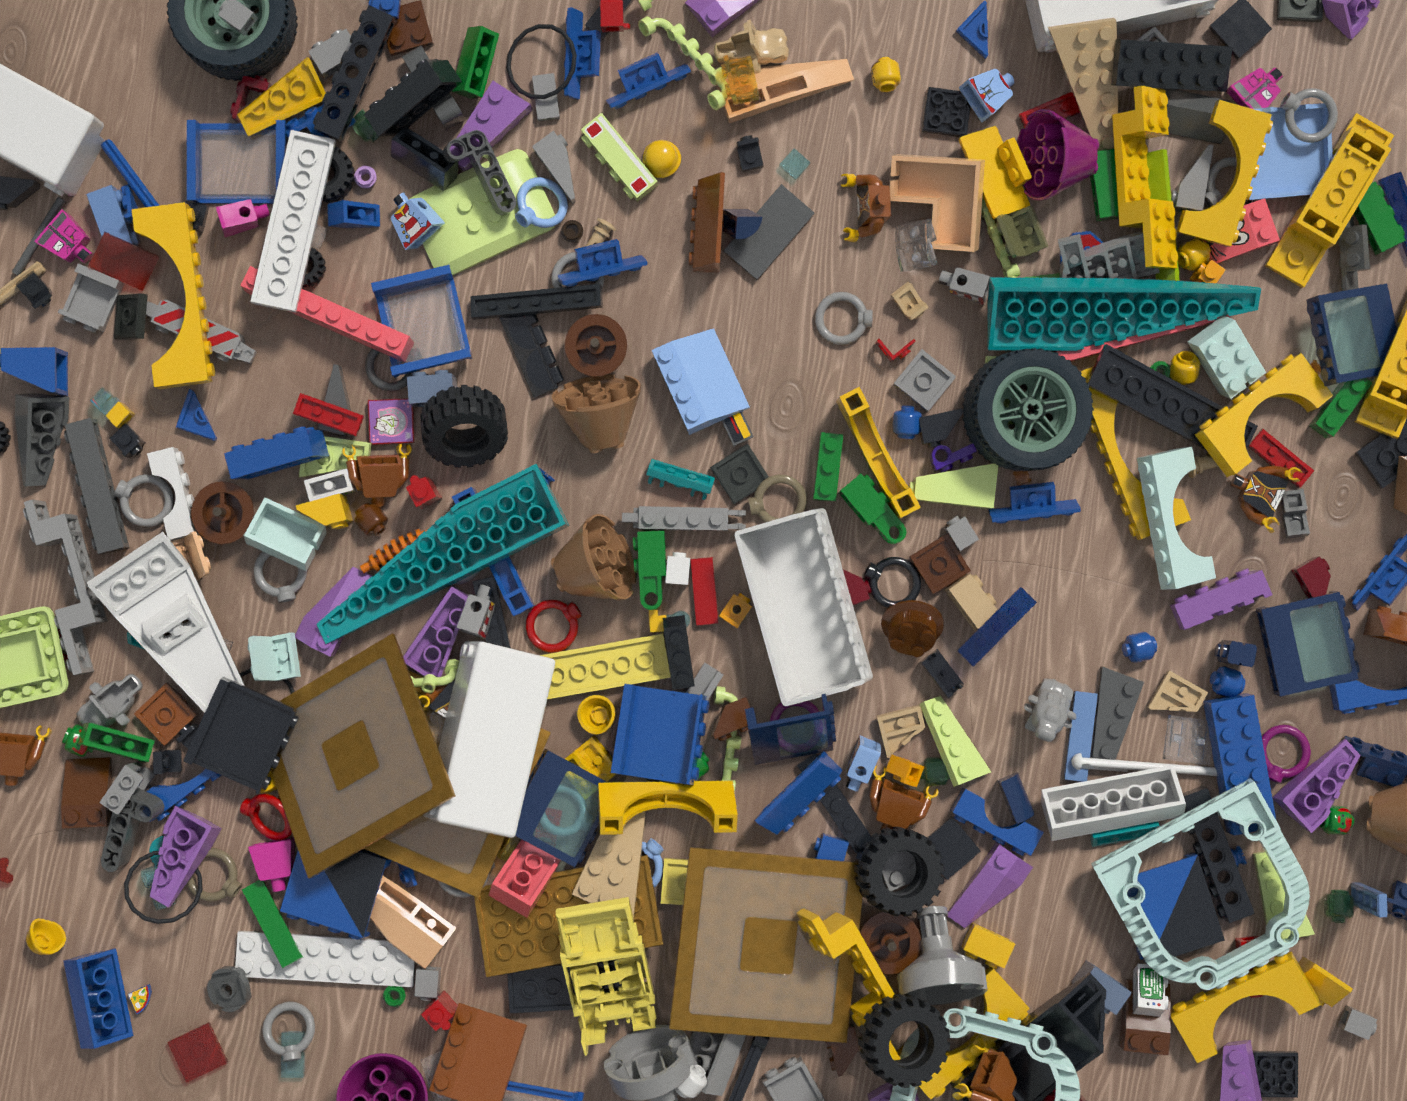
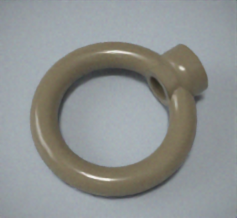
M773 475L762 481L756 489L754 497L748 498L751 515L758 514L765 523L780 519L769 515L764 509L763 504L765 491L770 486L778 483L791 486L797 493L798 505L791 515L804 512L807 504L806 492L801 483L795 478L788 475Z
M211 848L205 858L216 857L222 860L228 869V879L222 886V889L217 892L210 893L202 890L200 899L209 902L221 900L226 896L233 899L242 887V883L237 881L236 864L225 851ZM193 873L187 882V886L191 893L196 896L198 885L195 882Z

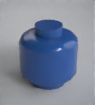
M901 406V410L893 413V432L898 434V438H915V435L921 432L919 418L922 417V414L915 411L914 406Z
M1147 632L1130 634L1125 638L1122 652L1133 663L1152 659L1157 652V643L1155 638Z
M1222 666L1211 674L1210 684H1212V689L1216 694L1225 697H1235L1243 692L1245 678H1243L1240 671Z

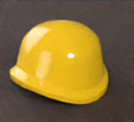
M666 140L653 141L645 148L643 153V164L655 178L671 176L677 171L681 163L680 151L673 143Z
M592 695L585 698L580 703L577 711L579 723L583 729L591 734L598 735L606 732L612 726L615 719L613 703L608 698L600 695Z
M40 918L35 919L30 924L26 935L28 948L38 955H52L58 952L66 942L65 931L59 924Z

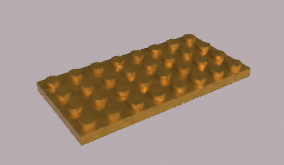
M648 855L641 856L634 923L636 922L638 936H642V944H644L645 949L661 946L664 943ZM584 867L555 872L528 918L490 897L491 885L484 886L478 898L474 896L487 978L562 964L560 958V932L555 915L556 909L589 904V902L572 895Z

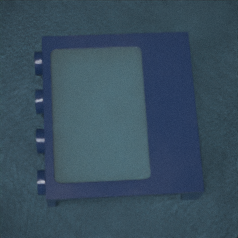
M1387 283L1323 294L1307 299V312L1310 316L1311 332L1315 339L1316 355L1319 359L1324 386L1378 376L1397 331Z
M1330 591L1326 595L1272 607L1263 606L1256 608L1274 695L1281 697L1359 679L1357 673L1360 672V668L1353 655L1355 645L1348 632L1350 622L1348 617H1345L1343 609L1346 607L1344 596L1340 595V592Z
M826 693L821 694L823 711L757 724L754 707L745 709L754 764L760 765L822 753L823 751H833V742H837L832 701L827 702Z
M545 748L529 776L515 836L575 867L577 863L580 864L586 854L584 850L587 844H591L597 834L595 829L599 824L598 783L608 782Z

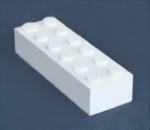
M1174 765L1041 790V804L1051 841L1177 818L1184 814L1186 806Z

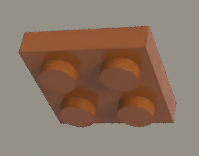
M165 683L134 713L164 746L172 741L184 726L198 716L197 712L169 683Z

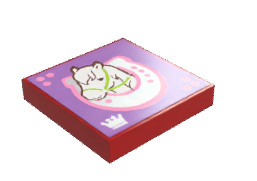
M408 398L368 400L369 441L372 443L371 445L415 443L414 408L409 404Z

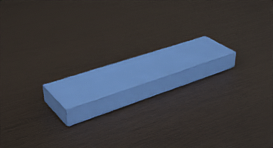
M1074 691L1072 712L1076 714V719H1071L1072 727L1069 730L1064 771L1065 780L1087 781L1088 769H1075L1072 766L1071 760L1077 753H1081L1083 758H1090L1098 695L1096 693Z
M1352 882L1351 904L1377 917H1387V894L1360 882Z

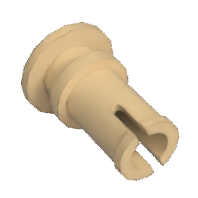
M597 218L600 223L594 227L595 231L585 246L593 245L595 242L596 244L604 242L606 237H610L609 232L611 229L616 231V228L608 221Z
M1210 455L1201 458L1196 456L1194 457L1196 469L1191 470L1187 474L1190 478H1193L1196 473L1200 474L1203 470L1219 466Z

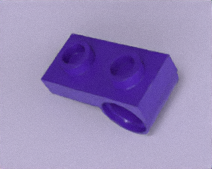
M973 443L953 453L947 446L940 445L935 447L930 453L931 465L934 471L940 469L942 473L953 468L952 463L957 460L964 463L972 459V453H975L977 450ZM937 450H943L946 453V460L944 462H939L935 458Z

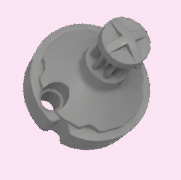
M929 906L923 908V911L917 914L922 933V939L920 940L922 955L897 975L899 994L903 996L907 994L912 995L930 1005L961 1002L976 998L987 992L985 969L981 966V963L953 950L946 919L948 916L947 907Z
M656 1025V1028L634 1031L618 1040L609 1050L610 1058L604 1061V1069L614 1093L628 1100L678 1101L675 1088L691 1074L690 1066L695 1063V1057L686 1033L683 1030L669 1029L670 1025Z

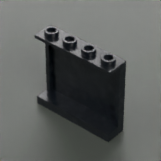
M222 677L183 762L190 765L195 763L256 790V794H259L262 789H267L271 781L268 775L271 768L275 770L281 757L277 755L280 748L285 749L290 739L289 736H286L289 729H294L299 716L296 713L298 709L226 677Z

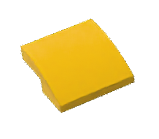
M595 735L565 758V760L606 782L616 775L611 773L612 756ZM571 771L566 772L565 776L584 800L598 790L597 785Z

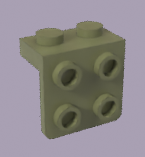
M1028 206L1012 214L997 216V229L1004 236L1006 241L1004 247L1007 254L1013 258L1026 257L1049 247L1033 206Z

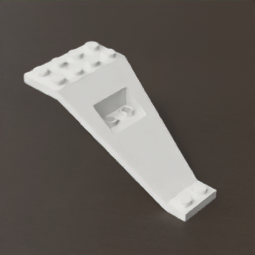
M161 532L87 582L88 587L113 616L204 713L222 677L244 685L188 561L164 532ZM166 632H169V633H170V634L167 635V636H164V635H163V634L166 633Z

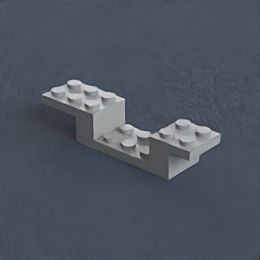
M25 501L23 513L25 519L30 522L31 529L29 534L31 540L38 546H52L62 543L63 554L68 557L70 564L68 565V572L70 577L74 578L76 585L74 593L81 602L55 610L54 622L56 627L60 628L62 634L60 643L68 655L66 660L67 667L73 675L94 672L82 629L107 622L103 603L87 584L95 575L78 516L61 514L50 518L46 501Z

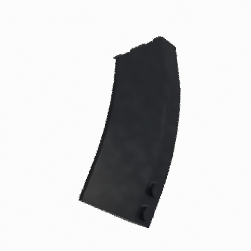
M1088 973L1030 1013L1021 1021L1020 1025L1029 1027L1030 1023L1044 1026L1043 1031L1055 1037L1057 1048L1069 1058L1076 1072H1078L1103 1054L1106 989L1091 973ZM1042 1037L1038 1045L1042 1050H1048L1051 1042L1047 1037ZM998 1039L995 1042L993 1049L1005 1054L1017 1078V1083L1012 1093L1015 1101H1042L1056 1089V1081L1049 1064L1033 1059L1027 1052L1026 1046ZM983 1053L978 1057L979 1060L976 1064L962 1071V1076L956 1082H950L955 1092L961 1093L959 1089L954 1088L961 1083L966 1084L969 1087V1091H972L970 1086ZM968 1097L962 1098L963 1101H969L970 1099Z

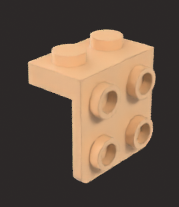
M196 531L190 532L184 538L171 541L188 561L196 580H200L209 574L211 569L208 557H204L202 548H204L203 540L200 535H197Z

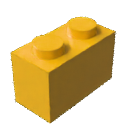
M972 922L961 947L965 950V955L975 960L978 957L985 959L986 965L997 969L998 966L1005 968L1015 943Z

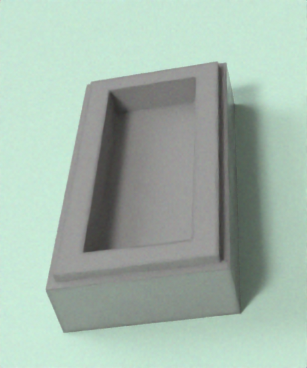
M554 73L532 76L534 95H544L556 90ZM557 95L547 99H535L538 121L560 118Z

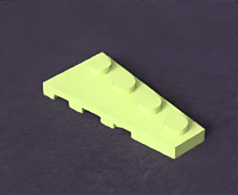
M941 696L919 704L953 787L991 773Z
M1263 851L1253 853L1267 925L1271 918L1283 912L1285 892L1276 870L1266 852ZM1305 915L1302 924L1297 928L1299 937L1315 934L1307 915ZM1285 929L1281 932L1282 939L1290 936V929Z

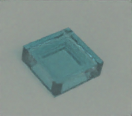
M794 148L779 166L793 179L797 180L811 162Z

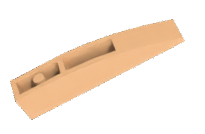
M847 59L762 66L759 73H753L752 69L727 77L725 81L729 85L730 93L728 98L725 99L726 104L723 108L730 124L854 81ZM716 85L717 90L721 92L720 87Z
M382 876L370 920L390 944L426 969L456 928L417 898Z

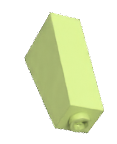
M988 464L914 478V482H910L909 487L912 489L917 501L993 509L998 465Z

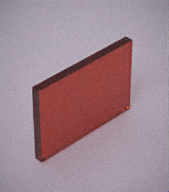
M104 231L88 267L143 291L159 256Z

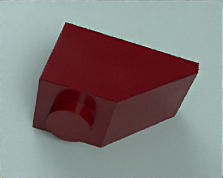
M1320 556L1312 557L1291 569L1307 599L1326 595L1331 575L1328 571L1330 567L1324 558L1321 559ZM1323 604L1312 606V608H1320Z
M843 569L852 604L855 605L870 599L868 594L872 593L868 581H863L862 577Z

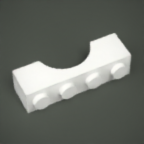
M171 447L147 453L152 475L166 479L175 491L174 507L163 518L167 537L173 541L184 538L194 531L198 535L199 533L195 529L191 518L194 497L192 494H189L188 486L190 485L188 474L184 473L182 464H185L182 451Z

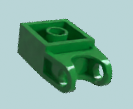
M860 473L842 488L838 494L864 525L868 526L871 524L884 541L890 544L903 541L907 533L906 528L888 506L890 501L882 492L877 493L873 488L875 483L867 474L863 476ZM891 527L898 529L899 536L897 539H893L889 535Z
M665 531L637 532V537H633V549L638 551V559H634V573H639L640 601L642 606L653 610L660 607L663 600L662 576H666ZM650 592L655 593L658 597L657 603L653 606L648 605L645 601L646 595Z

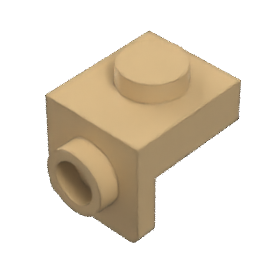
M910 282L905 283L891 294L902 314L910 320L921 317L924 311L928 309L927 304L921 300Z

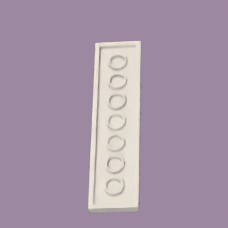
M294 130L290 131L251 297L252 304L296 313L336 144L335 139Z
M239 930L237 934L235 968H242L246 973V977L400 987L414 986L415 962L390 944L387 939L361 938V940H356L350 937L292 934L304 958L283 969L264 932Z

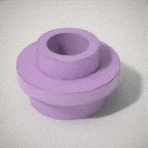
M362 166L356 170L354 179L361 188H370L376 183L377 175L373 168ZM364 174L370 175L368 181L362 180Z

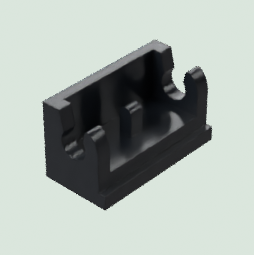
M938 649L920 661L946 698H950L954 695V692L964 687V683Z

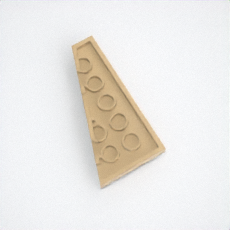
M1107 18L1047 27L1054 41L1056 51L1059 54L1072 93L1079 106L1078 108L1085 122L1087 132L1099 141L1097 151L1114 149L1112 115L1118 114V86L1111 85L1117 39L1116 19Z
M627 775L624 782L650 781L641 777ZM646 811L632 817L626 823L623 834L599 835L572 895L589 903L629 897L634 921Z

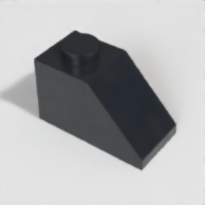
M0 176V210H8V207L16 208L38 191L41 184L30 179Z
M963 409L920 417L922 445L928 444V448L942 445L941 441L947 439L963 414Z

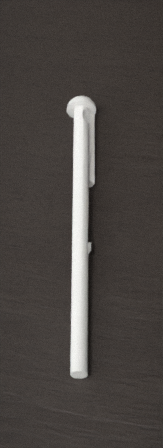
M1081 753L1075 754L1071 760L1072 766L1077 770L1094 769L1128 772V770L1143 771L1174 765L1176 774L1217 776L1215 767L1083 758Z

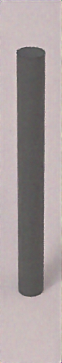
M57 197L13 268L12 272L19 275L23 272L39 246L34 241L59 213L66 202L65 200Z

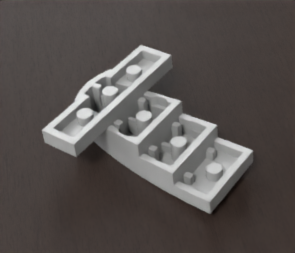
M1143 231L1122 236L1086 250L1083 248L1080 234L1058 239L1062 256L1059 269L1060 278L1138 279V277L1160 273L1159 268L1145 267Z

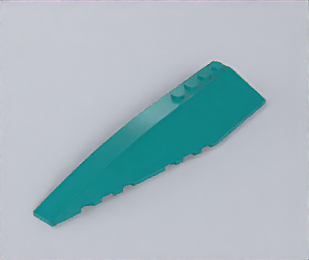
M990 277L987 349L1022 350L1036 348L1050 351H1077L1084 349L1086 346L1104 345V342L1122 341L1126 340V337L1149 335L1175 329L1176 326L1184 324L1189 326L1202 320L1211 321L1216 320L1220 316H1234L1256 311L1259 307L1261 288L1151 279Z
M534 464L455 504L443 517L441 516L434 522V525L419 535L413 543L405 547L384 565L378 573L370 577L364 585L349 595L343 603L335 607L317 623L325 644L410 606L569 527L570 525L538 465Z

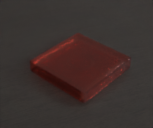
M210 1022L167 1042L186 1083L228 1063Z

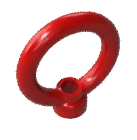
M558 600L542 601L536 604L527 616V636L536 648L544 652L555 653L563 651L574 642L578 633L577 619L582 617V613L573 601L568 605ZM550 608L562 611L565 618L569 621L567 636L556 644H548L540 640L534 629L536 617L542 611Z
M258 794L252 799L246 798L242 802L240 813L249 816L254 827L263 836L271 840L282 841L292 834L282 801L275 796ZM259 803H268L280 812L285 823L283 831L276 832L264 825L258 815L261 810Z

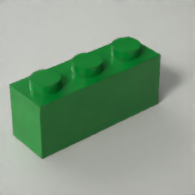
M483 26L468 27L456 70L462 83L451 92L468 99L483 97L499 33Z
M1115 150L1097 151L1098 171L1090 176L1096 222L1119 219Z
M1376 181L1371 183L1354 212L1359 225H1367L1368 243L1375 256L1406 241L1404 238L1405 232L1402 226L1397 224L1394 218V210L1390 205H1387L1384 199V191L1380 185H1377Z
M1367 378L1339 383L1332 392L1333 396L1324 403L1308 426L1326 439L1334 437L1373 383Z
M820 433L812 500L836 501L843 434Z
M84 723L77 745L139 762H149L155 740L93 723Z

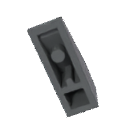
M334 364L325 402L351 411L342 367ZM318 425L319 430L346 437L348 435L328 426Z

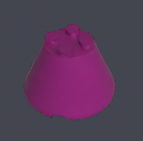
M1037 110L1027 118L1029 122L1025 129L1020 130L1017 144L1032 176L1024 184L1026 189L1024 193L1029 198L1039 201L1047 200L1091 176V174L1097 173L1099 141L1096 138H1093L1051 110Z
M376 1053L359 1059L349 1067L339 1083L336 1101H428V1091L423 1076L411 1062L395 1054Z

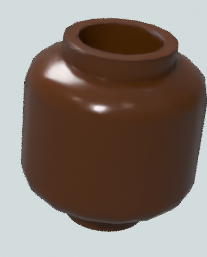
M365 503L356 510L355 523L366 536H379L386 530L385 525L388 522V517L377 504Z

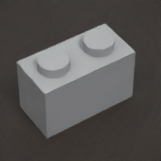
M347 29L335 31L331 34V38L324 42L319 41L315 43L312 49L308 51L325 79L334 75L336 71L339 72L342 63H340L342 55L345 51L349 50L352 44L350 43L351 35ZM358 50L357 57L362 58L363 55L360 52V50Z

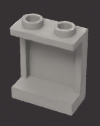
M78 263L75 269L78 275L64 308L59 309L58 313L64 315L62 320L74 325L76 321L84 324V329L96 333L97 329L104 332L117 303V296L120 295L125 283Z
M139 761L125 765L99 803L115 814H120L137 788L146 791L156 774H153V770Z
M801 1056L797 1059L792 1057L786 1060L784 1066L779 1069L772 1068L764 1074L765 1077L762 1078L764 1086L767 1087L774 1101H826Z

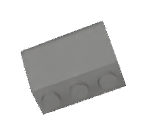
M692 1031L689 1042L695 1057L693 1065H700L706 1072L707 1084L702 1090L703 1093L723 1096L746 1035Z

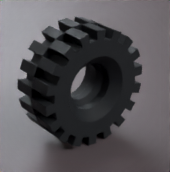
M337 146L334 148L330 165L334 169L335 175L331 181L326 182L322 199L325 203H330V200L336 202L340 196L344 198L347 195L345 192L347 190L351 191V183L355 181L353 163L345 152Z

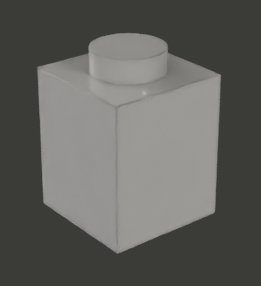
M225 0L219 8L218 16L243 36L248 33L258 19L254 12L237 0Z
M956 516L946 522L948 527L944 528V530L949 534L958 551L979 540L966 517L960 519Z
M419 966L416 969L414 996L420 997V1000L432 1001L433 998L438 997L440 993L441 967L427 966L424 969Z
M1346 1005L1337 1026L1369 1040L1370 1036H1373L1376 1032L1377 1019Z

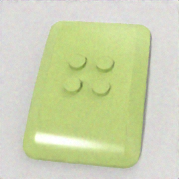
M516 149L496 157L516 198V207L506 215H499L493 210L474 168L458 174L457 179L444 191L437 186H433L410 198H423L445 222L423 243L434 268L450 265L452 275L458 274L547 233L555 227L542 228L530 224L525 228L515 218V213L519 211L517 194L521 185L527 180L537 177L526 152ZM487 161L481 165L484 168H489L490 163ZM491 178L490 185L497 189L499 188V181ZM536 186L531 188L526 195L527 207L532 208L536 216L542 219L555 216L543 187ZM502 190V191H500L499 193H497V194H495V195H496V197H497V196H499L500 194H503L504 192H503V190ZM502 201L500 204L503 207L507 206L508 202Z
M37 607L0 616V708L60 695L68 688V678L59 634L54 622L55 615L49 607Z

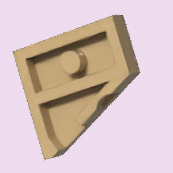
M1167 670L1147 708L1151 710L1198 712L1208 692Z
M920 705L876 716L887 758H890L891 754L902 745H906L914 735L919 734L925 728Z

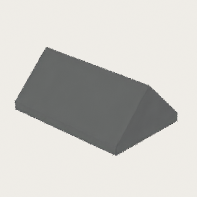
M1164 88L1168 97L1167 117L1169 118V134L1215 144L1222 143L1225 133L1218 127L1209 124L1215 102L1222 100L1230 103L1229 100Z

